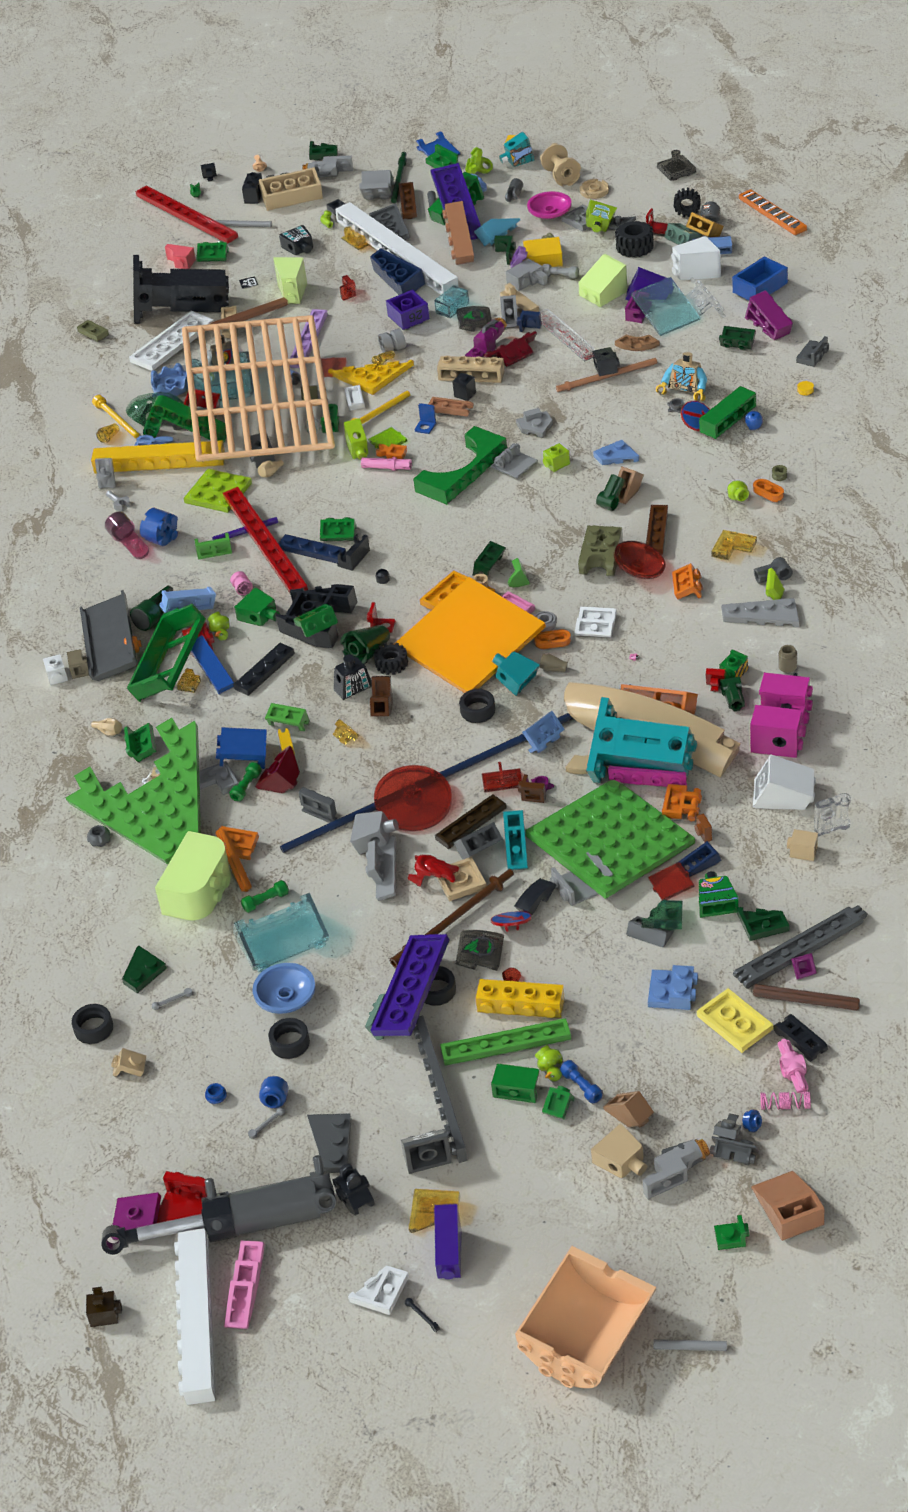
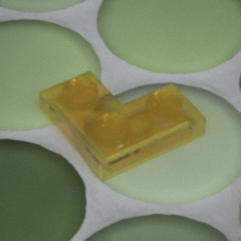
M723 530L711 551V557L729 560L734 549L751 553L757 543V536Z

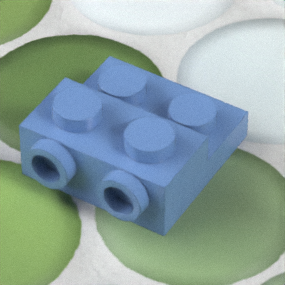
M673 965L672 971L652 969L648 1007L691 1010L692 1001H696V989H693V985L698 984V972H694V966Z

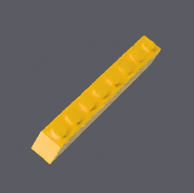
M223 440L217 441L219 453H224ZM211 441L201 442L202 455L212 454ZM194 442L94 448L91 458L94 473H97L96 458H112L114 472L224 466L225 460L198 462L196 460Z

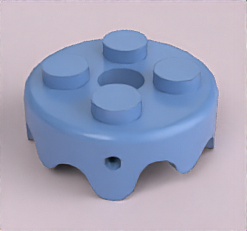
M176 363L174 368L164 366L159 374L157 371L152 370L151 386L153 392L158 396L164 395L166 397H174L185 393L188 390L187 373L182 365Z

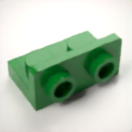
M436 144L435 152L428 156L425 161L426 164L439 168L458 163V154Z
M227 242L197 243V262L227 261V253H229Z
M350 517L321 519L320 541L354 540L355 529L357 528L355 519Z
M327 604L294 618L296 626L302 628L305 637H310L338 623L332 606Z

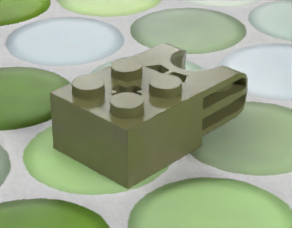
M587 525L578 561L579 574L587 575L592 568L602 567L606 570V576H615L623 546L622 527Z

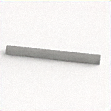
M215 220L224 226L272 227V221Z

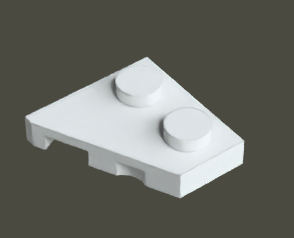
M385 1266L375 1277H371L364 1282L365 1286L356 1293L351 1292L348 1296L349 1302L390 1315L409 1278L408 1272Z

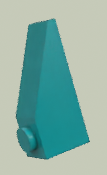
M523 810L503 812L507 867L512 870L528 869Z

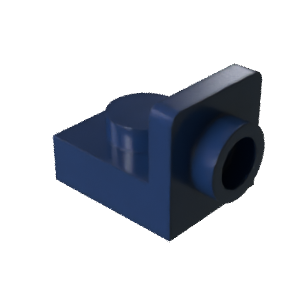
M522 310L520 317L517 318L519 332H523L525 327L540 329L542 326L541 312Z

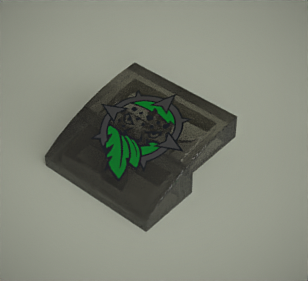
M468 306L459 308L456 311L459 329L474 332L476 327L483 328L492 320L489 307Z
M462 930L455 964L473 970L479 965L497 971L500 966L504 934L484 930Z

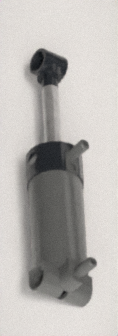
M316 1155L313 1157L315 1172H310V1176L230 1193L228 1191L216 1193L214 1179L207 1178L205 1185L208 1196L201 1197L202 1214L128 1230L125 1227L110 1225L103 1230L101 1246L107 1254L115 1255L120 1253L123 1248L129 1247V1243L199 1228L205 1229L209 1242L212 1243L235 1238L243 1234L321 1218V1213L332 1211L336 1205L330 1173L328 1170H324L322 1157ZM109 1237H117L119 1241L110 1243L107 1239Z

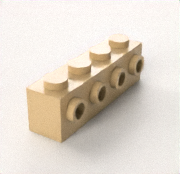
M441 356L437 365L438 380L453 381L460 373L474 376L475 382L501 383L505 372L504 359L497 357Z

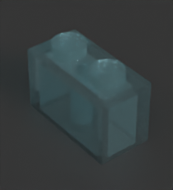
M455 285L450 287L434 300L436 313L452 318L469 304L468 290Z

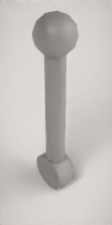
M186 988L184 992L161 1002L152 1003V1009L158 1010L160 1006L184 996L190 997L192 989Z
M279 1107L277 1112L255 1130H249V1138L255 1139L259 1131L279 1115H284L285 1109Z

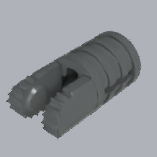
M518 178L511 180L505 195L507 202H510L513 197L518 199L523 188L522 180Z

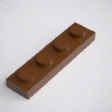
M413 182L399 183L403 219L416 218L417 211Z
M651 505L645 554L663 555L668 505Z

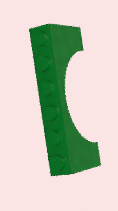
M473 426L464 435L466 448L476 454L475 458L465 467L450 472L421 471L413 478L415 492L443 504H449L494 463L495 457L508 448L506 438Z

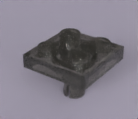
M680 150L671 151L672 158L657 163V169L670 181L696 173V167L684 155H680Z

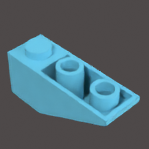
M520 218L490 219L474 231V233L484 246L489 243L493 245L495 236H505L508 234L507 230H510V232L514 230Z

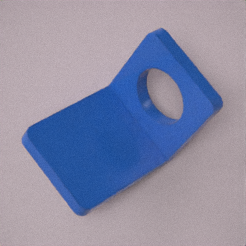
M419 403L420 421L415 428V432L430 434L436 425L434 405ZM424 425L429 426L427 429H421L420 427Z

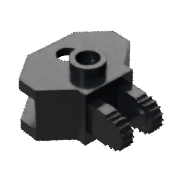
M346 1163L342 1165L339 1169L340 1175L332 1179L333 1185L340 1201L345 1204L351 1214L356 1216L359 1214L358 1208L366 1204L370 1207L375 1205L368 1189L370 1184L365 1175H360L356 1168L353 1169L351 1164Z

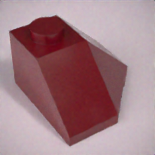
M288 746L275 757L274 760L276 761L261 774L255 785L257 789L284 793L288 789L292 790L297 785L300 771L293 748Z

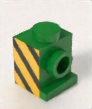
M732 649L730 655L719 664V669H725L726 678H741L748 671V656Z

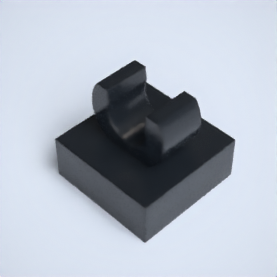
M215 163L201 165L203 179L207 178L208 182L213 181V177L217 176Z

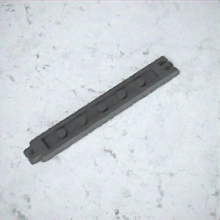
M859 905L853 908L846 907L739 967L733 972V976L738 978V981L743 983V986L748 989L791 965L792 958L810 954L860 926L868 913L862 910Z

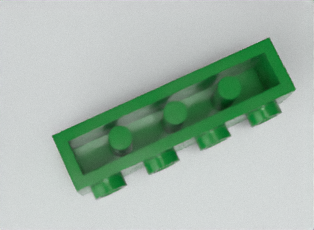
M739 386L699 418L700 433L714 439L718 438L756 407V392Z

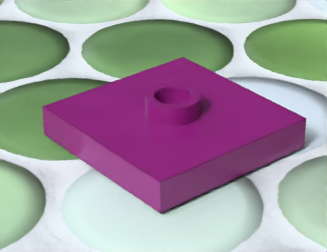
M159 1192L117 1198L112 1225L125 1227L128 1230L156 1224L161 1195ZM111 1237L113 1240H118L117 1237Z

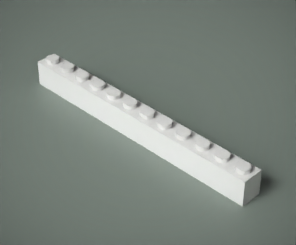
M349 202L336 208L338 223L375 249L379 250L381 248L421 268L426 285L437 293L446 297L459 290V280L456 275L393 233V231L360 210L357 206Z

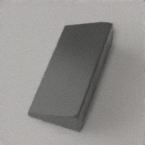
M637 916L628 922L626 935L659 947H664L673 934L674 928Z

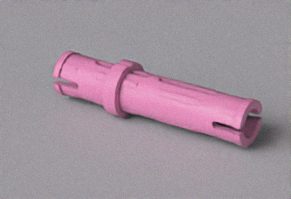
M362 457L361 467L392 469V471L397 469L411 470L412 460L397 459V457H392V459Z

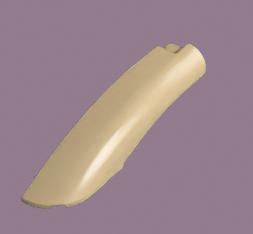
M569 682L565 689L564 702L568 713L576 721L592 730H595L601 697L610 699L615 711H617V718L690 727L695 740H697L696 752L692 753L691 758L693 759V764L720 778L739 752L741 743L725 736L724 729L670 704L636 693L599 685Z

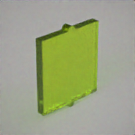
M390 427L369 438L368 441L375 448L379 449V444H385L388 447L391 444L401 445L407 442V438L401 432Z

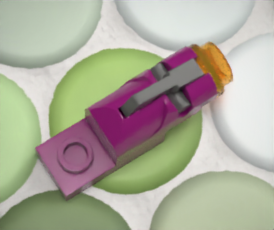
M495 318L486 324L474 337V347L465 356L484 357L486 352L494 351L496 349V340L506 329L507 324L505 320Z

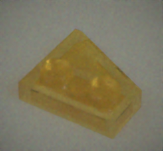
M414 1189L409 1232L415 1233L435 1225L434 1205L458 1204L459 1209L460 1192Z

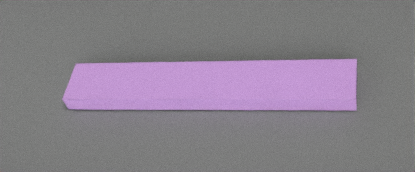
M312 309L310 315L314 316L318 337L328 313L327 310ZM306 322L301 333L304 357H309L313 347L309 323ZM296 346L292 352L290 359L298 358ZM299 364L289 365L290 368H300Z

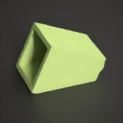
M603 254L578 282L579 296L602 307L626 293V265L607 254Z
M274 257L277 284L282 297L288 300V304H300L307 286L304 259L301 257Z

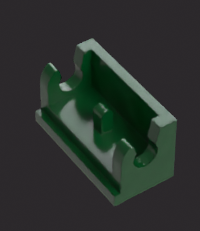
M490 541L474 561L472 575L479 574V571H481L488 577L489 571L503 557L506 547Z

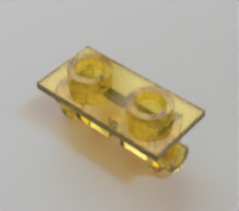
M350 226L344 228L345 236L341 237V239L357 250L370 245L366 242L364 235L355 232Z

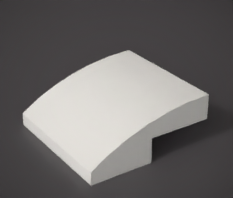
M580 606L575 635L611 637L616 620V609Z

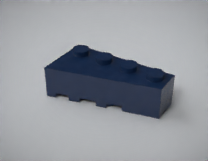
M381 248L370 256L373 270L398 295L410 290L417 291L426 284L421 268Z

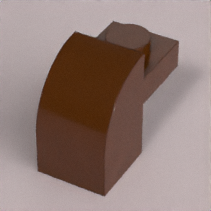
M372 676L370 716H390L393 706L391 676Z

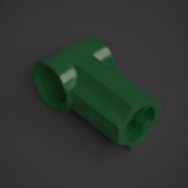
M611 474L604 491L598 494L596 504L614 511L619 504L618 496L626 480Z
M740 677L720 679L721 692L726 697L729 709H732L734 712L740 711L745 707Z

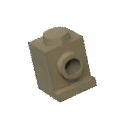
M81 649L67 652L72 679L89 676L87 657L83 656Z

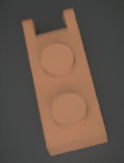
M432 397L428 403L429 405H434L435 413L468 416L470 411L466 408L472 409L474 403L470 401Z

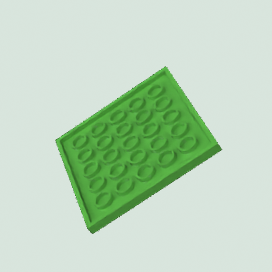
M612 779L525 830L527 838L605 899L695 844V837L671 819L662 815L660 811L621 782ZM586 853L598 855L602 860V864L609 868L613 876H604Z

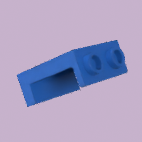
M221 727V735H217V746H220V748H216V759H220L219 766L223 767L224 759L258 761L262 769H265L267 729Z

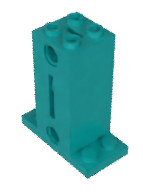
M601 697L586 771L593 783L600 784L602 778L606 775V766L686 772L688 776L689 770L692 771L693 759L691 758L692 753L696 752L697 740H695L690 727L617 718V711H615L610 699Z

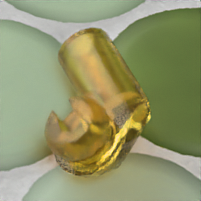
M393 351L384 352L378 356H373L371 361L373 364L377 363V366L382 365L387 360L394 358L395 354Z

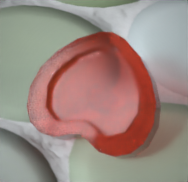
M510 967L502 972V977L504 981L519 982L521 973L516 968Z

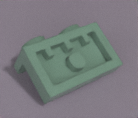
M668 223L664 237L680 245L693 239L701 238L702 234L681 223Z

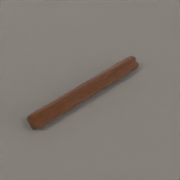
M755 984L753 988V996L856 1011L860 1006V999L856 997Z

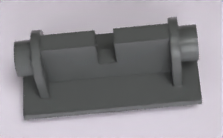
M712 1136L715 1146L711 1145L710 1154H713V1157L730 1160L732 1152L735 1153L734 1162L747 1165L755 1163L756 1155L753 1152L758 1153L759 1151L753 1142L743 1139L737 1142L731 1138Z

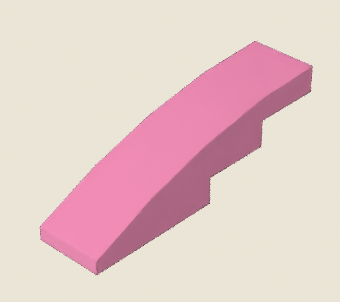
M242 1240L240 1242L239 1256L235 1262L233 1280L230 1281L225 1328L248 1329L261 1273L264 1242Z

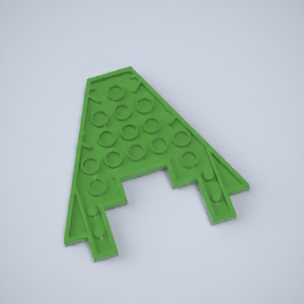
M172 717L156 726L170 751L154 761L161 775L128 794L121 782L104 791L93 769L89 766L74 775L81 789L66 797L70 805L166 864H169L188 831L201 833L198 725L193 721L179 729Z

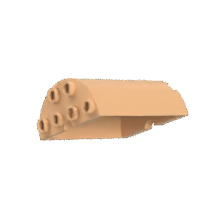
M571 1246L515 1333L518 1342L517 1347L539 1367L538 1370L546 1377L552 1376L565 1387H596L603 1379L654 1295L656 1287L621 1269L615 1271L606 1262Z

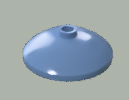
M280 963L262 971L255 979L252 990L255 1002L259 1007L271 1013L283 1014L296 1011L305 1006L312 999L316 986L312 973L306 967L296 963Z

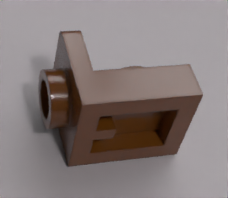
M524 774L522 781L518 783V793H521V800L545 803V784L529 782L528 775Z

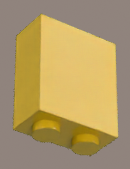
M559 237L523 241V246L528 252L526 259H530L542 266L544 264H550L552 267L563 266Z

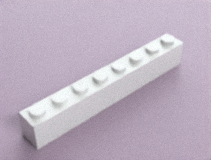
M205 1229L178 1232V1242H174L175 1254L179 1256V1261H175L176 1275H179V1280L175 1282L177 1295L180 1294V1300H176L177 1313L180 1314V1320H177L178 1334H181V1340H177L179 1355L182 1354V1360L178 1361L179 1375H182V1381H179L178 1386L179 1394L184 1396L187 1405L215 1401L209 1241Z

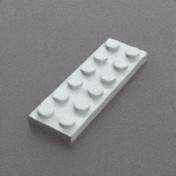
M190 311L129 356V360L131 363L148 370H155L184 348L183 327L207 325L214 322V319ZM198 332L189 333L190 343L199 337Z

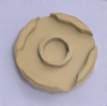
M590 179L584 181L582 186H580V194L588 199L602 198L609 192V185L604 180L601 182L598 179Z

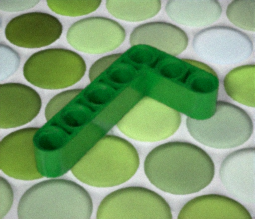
M164 395L157 396L145 423L143 435H150L156 438L164 420L193 432L190 407ZM208 416L198 417L200 436L211 440ZM215 419L217 441L223 440L224 443L227 438L225 423Z

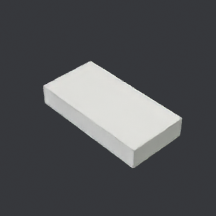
M360 385L345 387L349 411L365 408Z

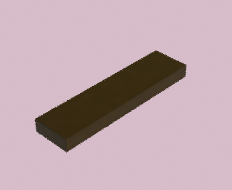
M492 794L435 834V840L447 849H450L454 846V842L471 834L507 808L506 803Z

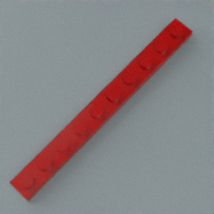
M147 185L135 191L137 197L213 237L227 242V244L238 238V232Z
M239 487L223 492L224 499L288 592L290 593V589L304 588V591L308 590L307 584Z

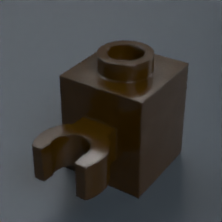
M102 1286L92 1288L93 1294L86 1295V1316L90 1327L118 1324V1314H122L121 1300H117L114 1291L103 1292Z

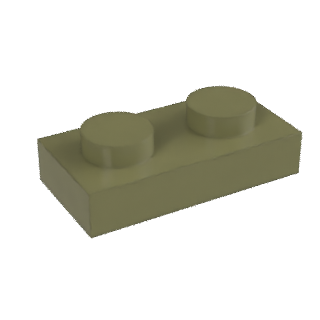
M90 320L77 326L79 333L97 342L109 335L108 329Z

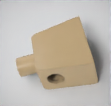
M621 1123L591 1148L592 1163L619 1178H624L631 1171L641 1176L647 1169V1165L642 1162L644 1159L642 1145Z

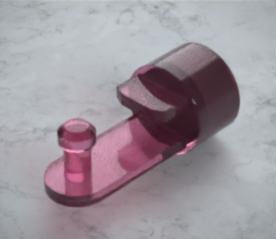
M124 512L112 513L105 521L106 531L115 541L121 542L135 559L145 558L149 553V548L135 533L134 523Z

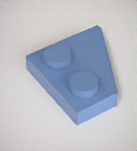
M623 440L593 451L594 458L601 465L620 464L626 459H633L634 462L639 461V455Z

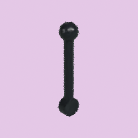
M406 1298L405 1305L407 1307H411L420 1315L434 1332L440 1330L438 1324L427 1317L414 1304L412 1298Z

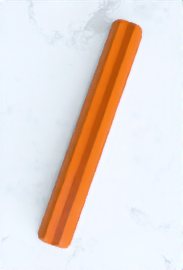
M221 827L215 834L224 842L228 862L240 890L248 892L252 887L227 830Z

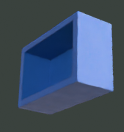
M764 256L732 276L733 293L747 300L751 296L765 290L770 295L788 283V267Z

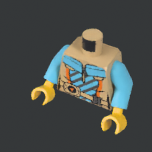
M684 352L683 358L672 363L666 370L661 380L662 384L656 387V392L658 393L659 389L663 387L662 395L666 394V385H668V388L693 392V398L698 401V396L701 395L700 400L704 401L706 397L703 392L706 389L707 376L701 368V363L692 361V353Z

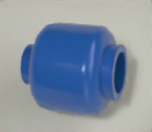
M270 1076L264 1079L259 1091L261 1103L268 1108L283 1106L289 1091L287 1082L278 1076Z

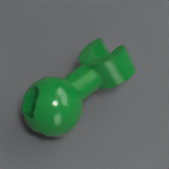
M198 182L195 186L190 184L191 196L199 197L201 194L200 183Z

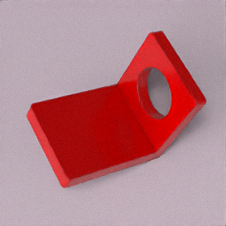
M651 208L646 215V223L652 226L653 233L665 234L668 223L655 222L653 208Z
M371 603L370 610L367 613V622L370 623V627L389 623L390 626L387 629L392 633L396 622L395 619L378 618L376 603Z

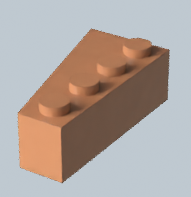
M463 201L447 203L442 213L446 222V232L449 234V246H452V260L455 259L456 265L474 262V253Z

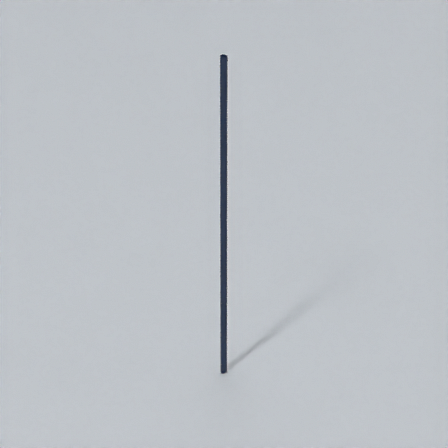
M569 713L558 717L561 724L574 719ZM523 734L291 840L281 845L280 849L282 853L353 821L356 814L373 812L520 744L527 739Z

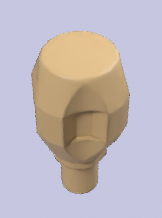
M282 460L265 461L258 467V473L261 477L273 476L284 463Z
M106 718L99 722L93 721L91 723L92 728L100 730L105 735L114 736L122 731L121 722L114 718Z

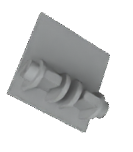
M513 443L509 449H505L499 456L495 457L491 467L514 478H518L538 460L521 453L520 445Z

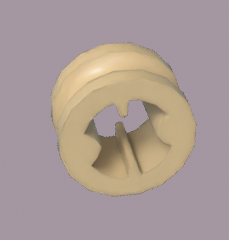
M476 574L473 576L472 579L488 588L487 575Z

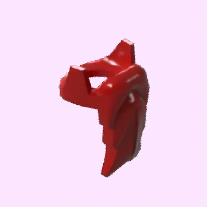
M415 855L417 875L409 874L408 880L415 883L416 886L421 887L424 876L431 875L438 878H446L452 883L455 882L454 873L458 872V866L448 864L432 855Z

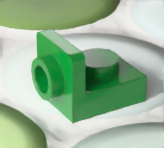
M558 1086L557 1089L550 1087L542 1113L564 1120L570 1101H574L575 1098L570 1093V1089Z
M737 1215V1223L714 1226L718 1250L746 1247V1237L750 1235L748 1223H743L742 1215Z

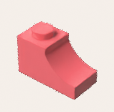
M172 244L165 246L167 260L173 261L175 268L189 269L196 261L194 247Z

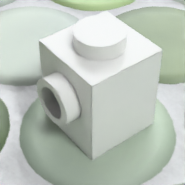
M60 654L43 659L50 685L68 681Z

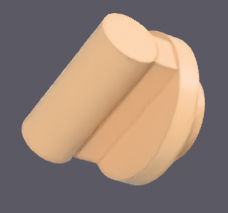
M255 155L254 159L256 162L252 165L253 169L261 172L266 169L267 164L261 160L259 155Z

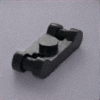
M792 1014L786 1016L782 1023L778 1022L773 1025L775 1033L789 1040L794 1047L803 1053L809 1062L816 1059L819 1053L823 1054L828 1050L826 1042Z

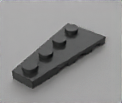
M396 203L369 213V216L402 239L410 238Z

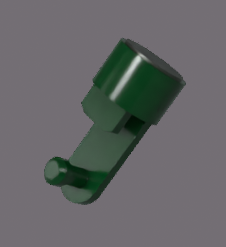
M170 585L166 586L151 598L143 600L131 609L130 617L137 628L147 631L160 621L164 613L159 606L162 602V591H173V587Z

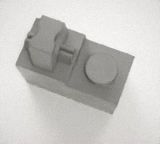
M526 259L506 271L507 284L511 283L518 291L529 285L533 286L536 283L541 285L548 283V276L543 272V266L530 259Z

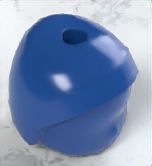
M757 411L747 413L745 416L747 427L750 430L759 429L763 423L761 413Z

